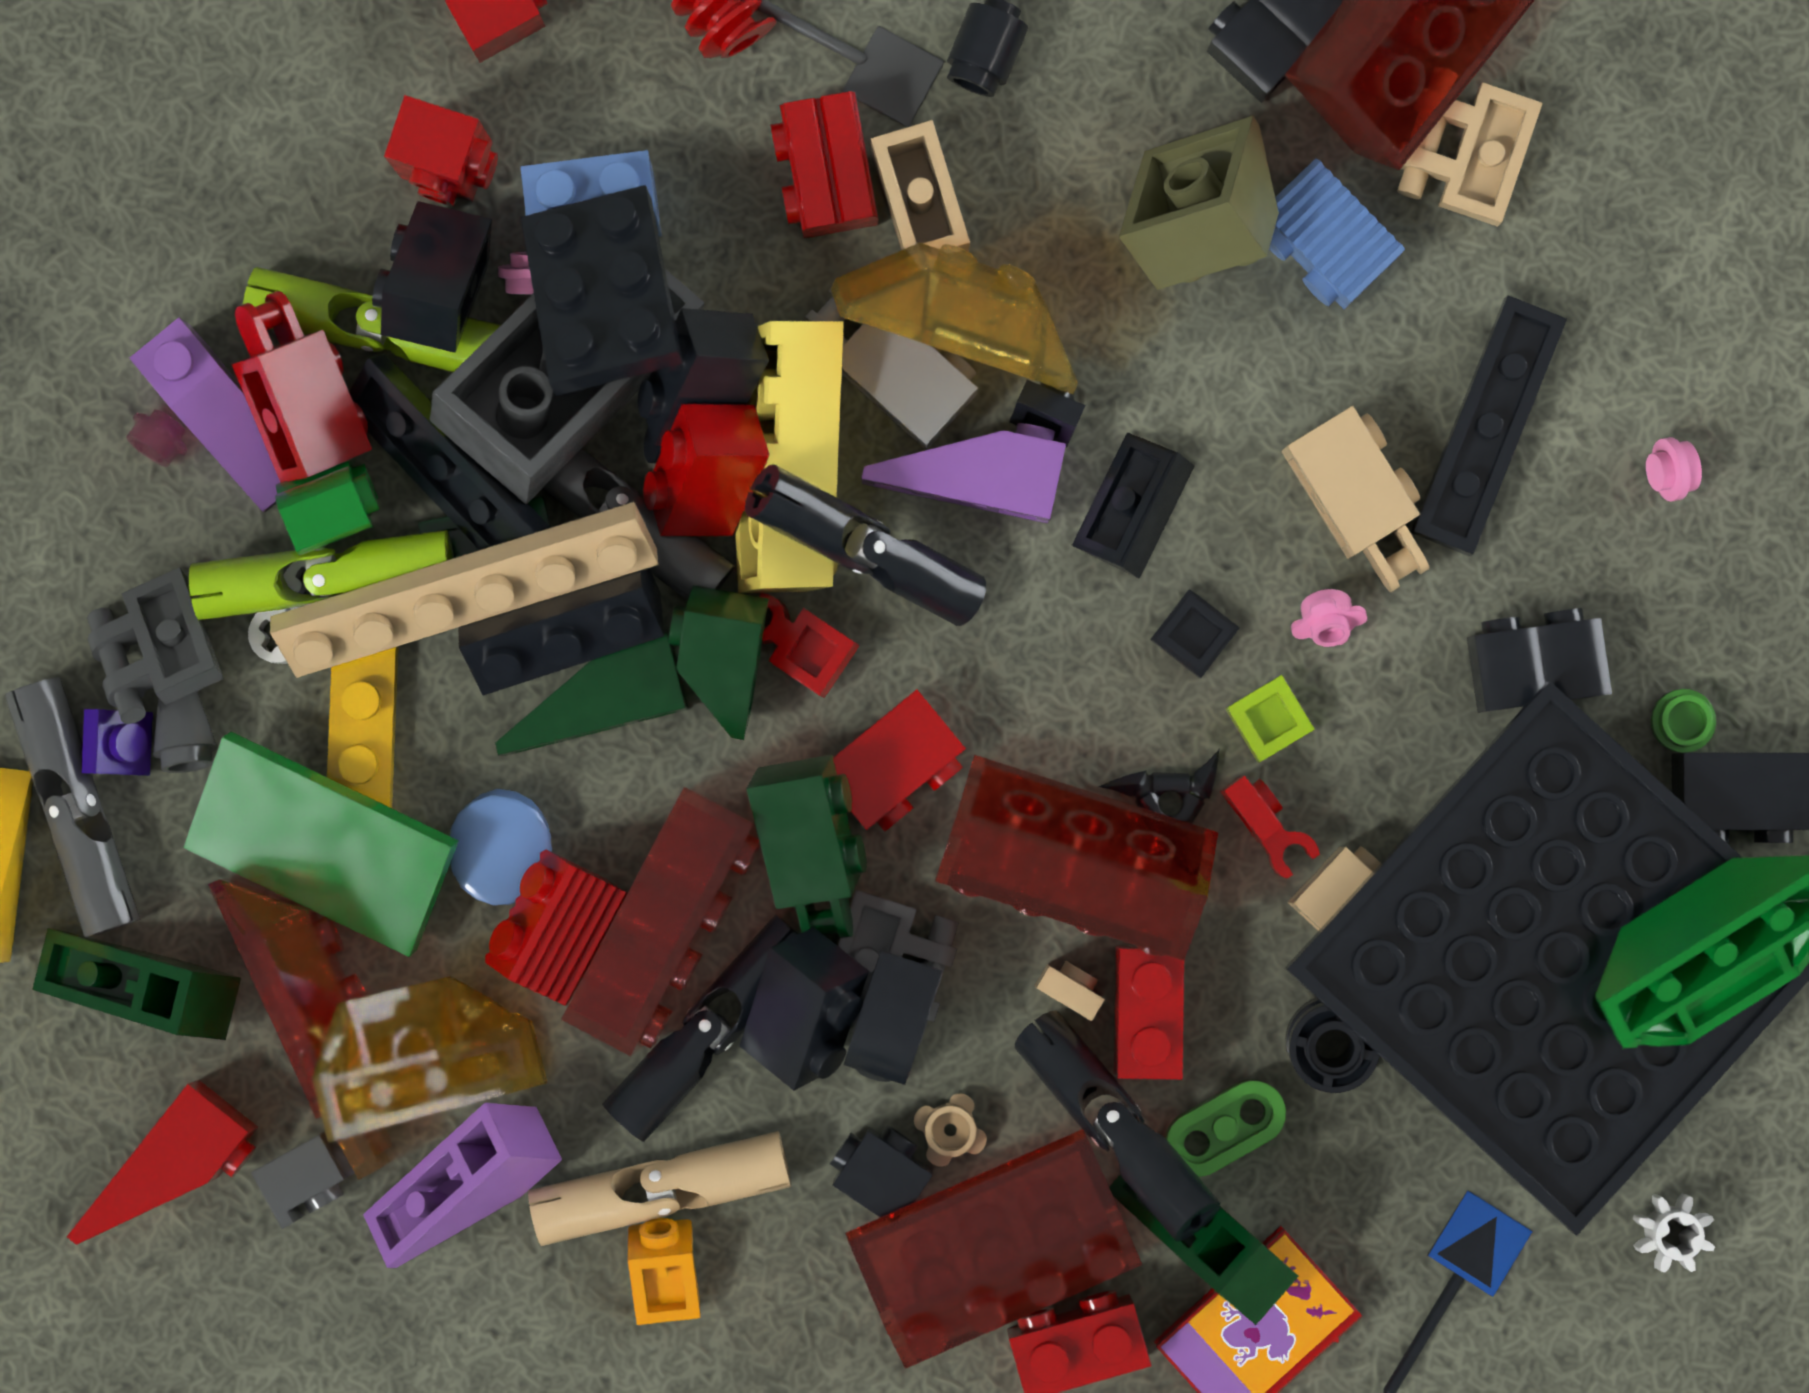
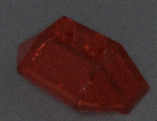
M231 878L218 879L208 884L309 1101L315 1118L317 1119L336 1110L368 1025L363 1012L370 1009L371 1005L357 975L352 974L346 977L336 954L343 951L344 946L333 921L327 917L319 919L315 911L292 900Z

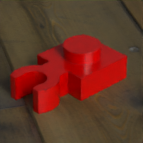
M761 593L759 597L769 599L768 607L772 611L773 616L770 625L764 628L762 644L776 643L778 645L768 661L817 695L825 698L860 645L805 608L801 610L794 622L790 621L789 611L783 602L769 594Z

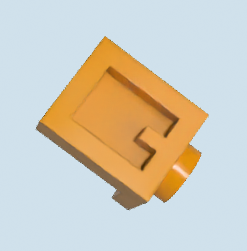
M656 1218L648 1220L643 1224L629 1226L628 1267L637 1325L701 1318L700 1297L693 1252L692 1221L689 1219L672 1220L669 1218Z

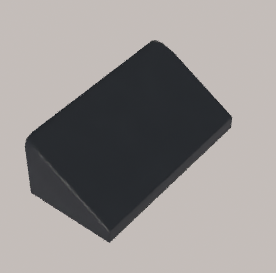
M1127 432L1072 546L1136 578H1140L1195 466L1178 452Z

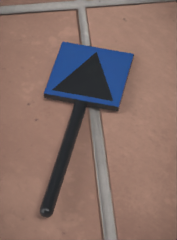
M1467 1190L1427 1256L1454 1273L1385 1385L1383 1393H1396L1464 1280L1491 1297L1495 1295L1530 1237L1531 1230Z

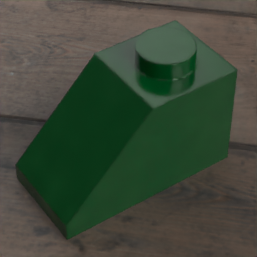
M693 585L686 608L675 606L672 615L668 644L680 646L676 670L729 736L744 740L752 710L769 599Z

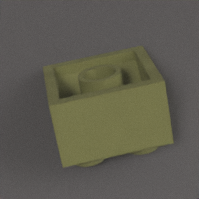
M1254 116L1144 151L1119 238L1157 290L1182 282L1191 283L1205 275L1238 265L1247 266L1268 256L1279 212L1260 126Z

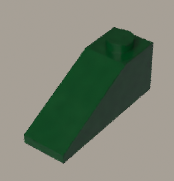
M664 633V637L589 661L495 742L498 755L508 756L689 710L681 676L676 670L677 660L672 644H668L669 634Z
M48 928L32 990L174 1035L226 1040L241 977L194 963Z
M1121 1174L1107 1189L1113 1197L1211 1288L1255 1325L1259 1323L1299 1277L1221 1206L1216 1215L1202 1229L1189 1238L1177 1242L1123 1179Z

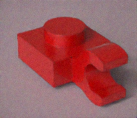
M1245 775L1239 776L1219 791L1255 840L1266 851L1272 869L1280 877L1288 879L1293 875L1283 860V853L1289 845H1300L1311 859H1315L1320 855L1316 842L1309 835L1296 831L1289 832L1283 829V825L1275 816L1283 807L1261 779L1251 784Z

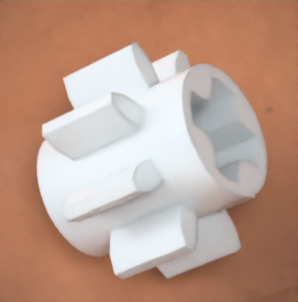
M1682 1193L1677 1198L1675 1207L1669 1206L1662 1196L1652 1195V1203L1655 1210L1648 1217L1643 1215L1633 1216V1220L1644 1227L1645 1238L1638 1240L1633 1245L1635 1250L1640 1253H1649L1653 1250L1658 1251L1654 1260V1268L1665 1273L1670 1268L1672 1259L1679 1261L1688 1271H1695L1693 1257L1701 1249L1714 1251L1715 1248L1711 1242L1705 1240L1703 1229L1714 1221L1713 1216L1707 1213H1698L1694 1216L1689 1214L1693 1206V1198ZM1671 1219L1687 1227V1229L1679 1233L1681 1244L1677 1247L1661 1239L1670 1232L1667 1222Z

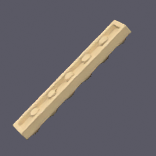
M631 502L270 616V634L294 675L298 678L658 565L657 547L635 502Z

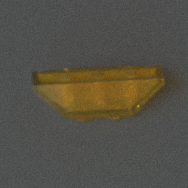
M919 242L836 278L832 285L831 292L840 317L864 323L1035 380L1070 394H1074L1078 385L1048 308L1035 283L1036 281L1029 273L1020 268L1002 264L999 269L978 263L971 253L960 247L944 244L941 249Z
M452 976L338 1003L312 1076L328 1142L548 1083L533 1022L517 1012H509L492 998Z

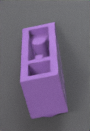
M178 317L129 359L173 412L261 511L266 512L276 503V484L280 483V480L241 386L198 332L190 324Z
M1018 423L1016 433L1003 430L864 466L862 484L1048 524L1066 444L1053 441L1055 431L1051 429Z
M484 1103L370 1207L363 1216L387 1268H397L520 1198L562 1161V1158L537 1107Z

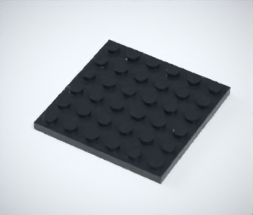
M1551 681L1546 682L1285 967L1296 980L1576 1236L1809 981L1808 963L1798 977L1689 1045L1649 1046L1639 1044L1637 1048H1623L1620 1045L1595 995L1621 927L1730 859L1743 857Z

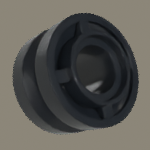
M1317 998L1303 1004L1294 1013L1286 1031L1287 1053L1297 1074L1314 1089L1327 1093L1347 1092L1363 1084L1374 1072L1379 1055ZM1336 1029L1344 1031L1349 1035V1045L1346 1051L1339 1057L1328 1059L1316 1053L1317 1040L1324 1032Z

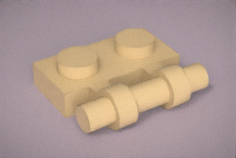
M1438 71L1431 93H1424L1419 105L1418 114L1422 116L1413 146H1407L1404 149L1399 164L1404 172L1397 192L1403 196L1420 200L1428 178L1446 182L1438 205L1439 207L1498 227L1503 222L1543 103L1482 82L1478 88L1473 105H1469L1455 100L1462 79L1452 73ZM1446 124L1464 129L1454 159L1437 154Z

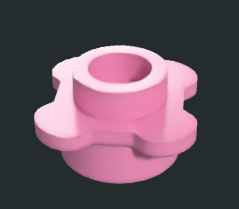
M1335 589L1320 590L1310 594L1301 603L1302 619L1292 623L1291 631L1295 638H1311L1319 646L1332 647L1342 645L1347 642L1350 632L1355 626L1362 625L1367 621L1366 610L1362 606H1352L1351 598L1343 591Z

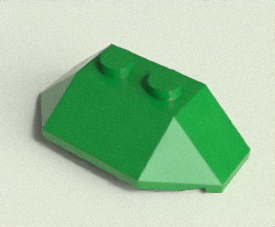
M1809 855L1732 858L1621 927L1595 996L1617 1041L1623 1048H1637L1639 1044L1649 1046L1689 1045L1802 973L1809 963Z

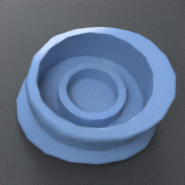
M496 789L480 794L457 814L450 829L449 836L459 840L450 863L454 876L460 887L479 901L491 905L514 904L516 898L521 895L520 883L526 870L532 864L540 861V853L547 849L552 852L550 829L543 813L531 799L515 791Z

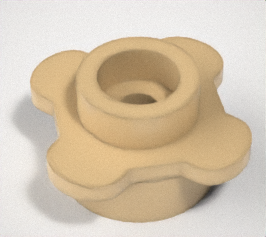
M956 1093L951 1096L946 1104L935 1108L925 1105L920 1107L915 1113L914 1125L924 1133L929 1146L926 1151V1157L935 1166H946L950 1163L952 1157L963 1155L966 1152L978 1154L986 1145V1134L976 1126L972 1115L974 1102L968 1095ZM947 1124L956 1126L957 1131L953 1136L945 1134L944 1127Z

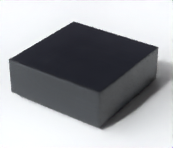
M1189 589L1151 637L1150 641L1198 678H1202L1240 627Z

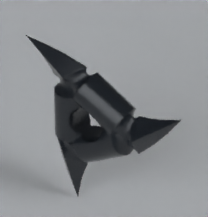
M1220 748L1207 763L1195 771L1193 776H1190L1189 773L1153 772L1151 775H1148L1147 770L1098 786L1123 793L1129 797L1135 796V803L1151 833L1156 835L1153 840L1172 859L1190 873L1192 872L1186 856L1185 843L1181 836L1190 829L1205 804L1204 799H1210L1217 772ZM1169 790L1176 792L1181 798V808L1174 815L1162 813L1158 805L1160 795Z

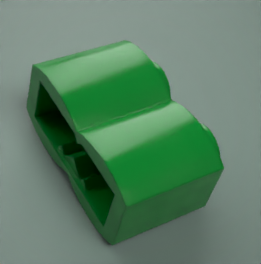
M350 459L308 478L276 484V504L299 556L373 527L370 516H372L373 512L380 510L377 501L379 497L365 463L353 467Z

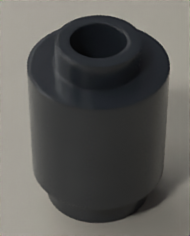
M985 0L984 4L970 3L947 59V62L952 65L947 76L948 80L975 94L994 97L998 85L1006 84L1028 30V26L1019 19L1021 10L1005 0Z

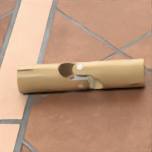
M779 1131L695 1150L678 1155L667 1161L656 1160L530 1189L528 1191V1199L538 1242L541 1246L668 1216L681 1209L709 1207L789 1188L792 1185ZM641 1182L642 1187L646 1190L648 1202L634 1203L622 1200L626 1190L633 1184Z

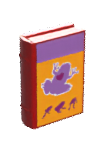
M1281 1225L1262 1243L1299 1277L1257 1325L1252 1323L1211 1288L1153 1341L1158 1350L1197 1393H1280L1334 1342L1339 1343V1338L1363 1317Z

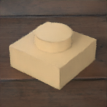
M1065 961L1060 971L1047 964L1034 985L1040 991L1090 1021L1094 1019L1105 1000L1093 991L1099 980L1068 961Z

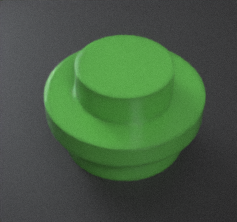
M1678 689L1666 693L1656 702L1651 713V728L1657 741L1668 750L1679 753L1693 752L1705 746L1712 738L1716 728V714L1709 700L1699 692L1690 689Z

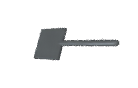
M762 0V4L757 9L856 63L857 65L842 92H855L858 101L906 127H909L944 63L938 57L880 26H877L864 52H861L767 0Z

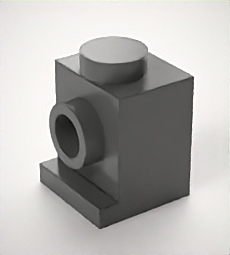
M329 1130L252 1171L251 1174L281 1229L303 1217L297 1207L303 1202L308 1212L311 1213L344 1195L338 1183L359 1172L360 1165L348 1142L343 1137L334 1141Z

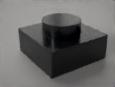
M1026 380L1009 423L1016 426L1018 423L1051 429L1055 431L1053 441L1065 443L1067 448L1086 405L1075 401L1071 392L1057 384L1050 382L1037 384Z

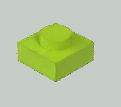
M1282 675L1225 708L1258 763L1315 730Z

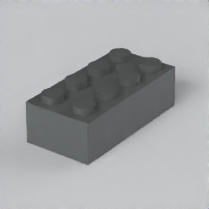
M665 269L675 320L681 308L703 310L704 302ZM533 293L433 392L430 422L527 505L639 391L641 383L649 378L651 372L556 396L549 384Z

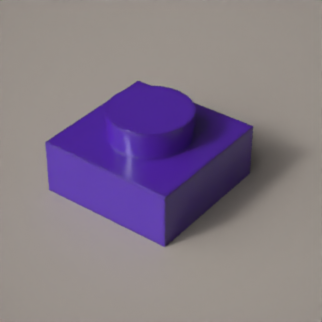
M84 709L81 773L150 776L153 712H146L142 720L127 724L121 721L118 710Z

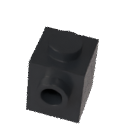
M886 1125L881 1134L868 1127L861 1139L851 1132L830 1162L831 1166L839 1170L833 1179L832 1185L896 1229L933 1176V1170L913 1157L918 1146L888 1125Z

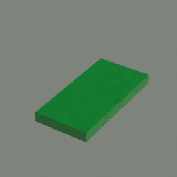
M231 731L221 739L183 848L410 957L418 949L459 840Z

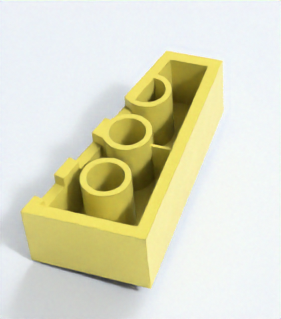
M770 321L757 326L769 361L747 405H755L770 454L764 469L769 465L775 464L837 497L844 321ZM744 510L735 529L738 593L806 592L833 587V575L837 571L838 563L746 515Z

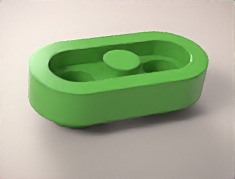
M1256 1079L1242 1080L1177 1116L1168 1126L1165 1138L1198 1177L1207 1176L1274 1139L1280 1133L1285 1123V1103L1279 1092L1268 1083ZM1250 1099L1260 1101L1264 1109L1263 1116L1255 1123L1244 1122L1240 1116L1242 1104ZM1192 1131H1202L1207 1135L1208 1146L1200 1154H1191L1185 1149V1138Z

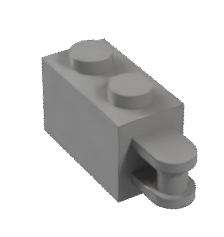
M834 284L828 291L832 297L817 313L811 310L805 316L806 320L845 321L851 314L862 324L849 340L843 337L842 375L923 449L927 450L977 395L978 387L970 381L977 373L952 349L948 348L941 355L923 339L929 332V329L904 306L901 305L894 312L882 302L871 315L846 291Z

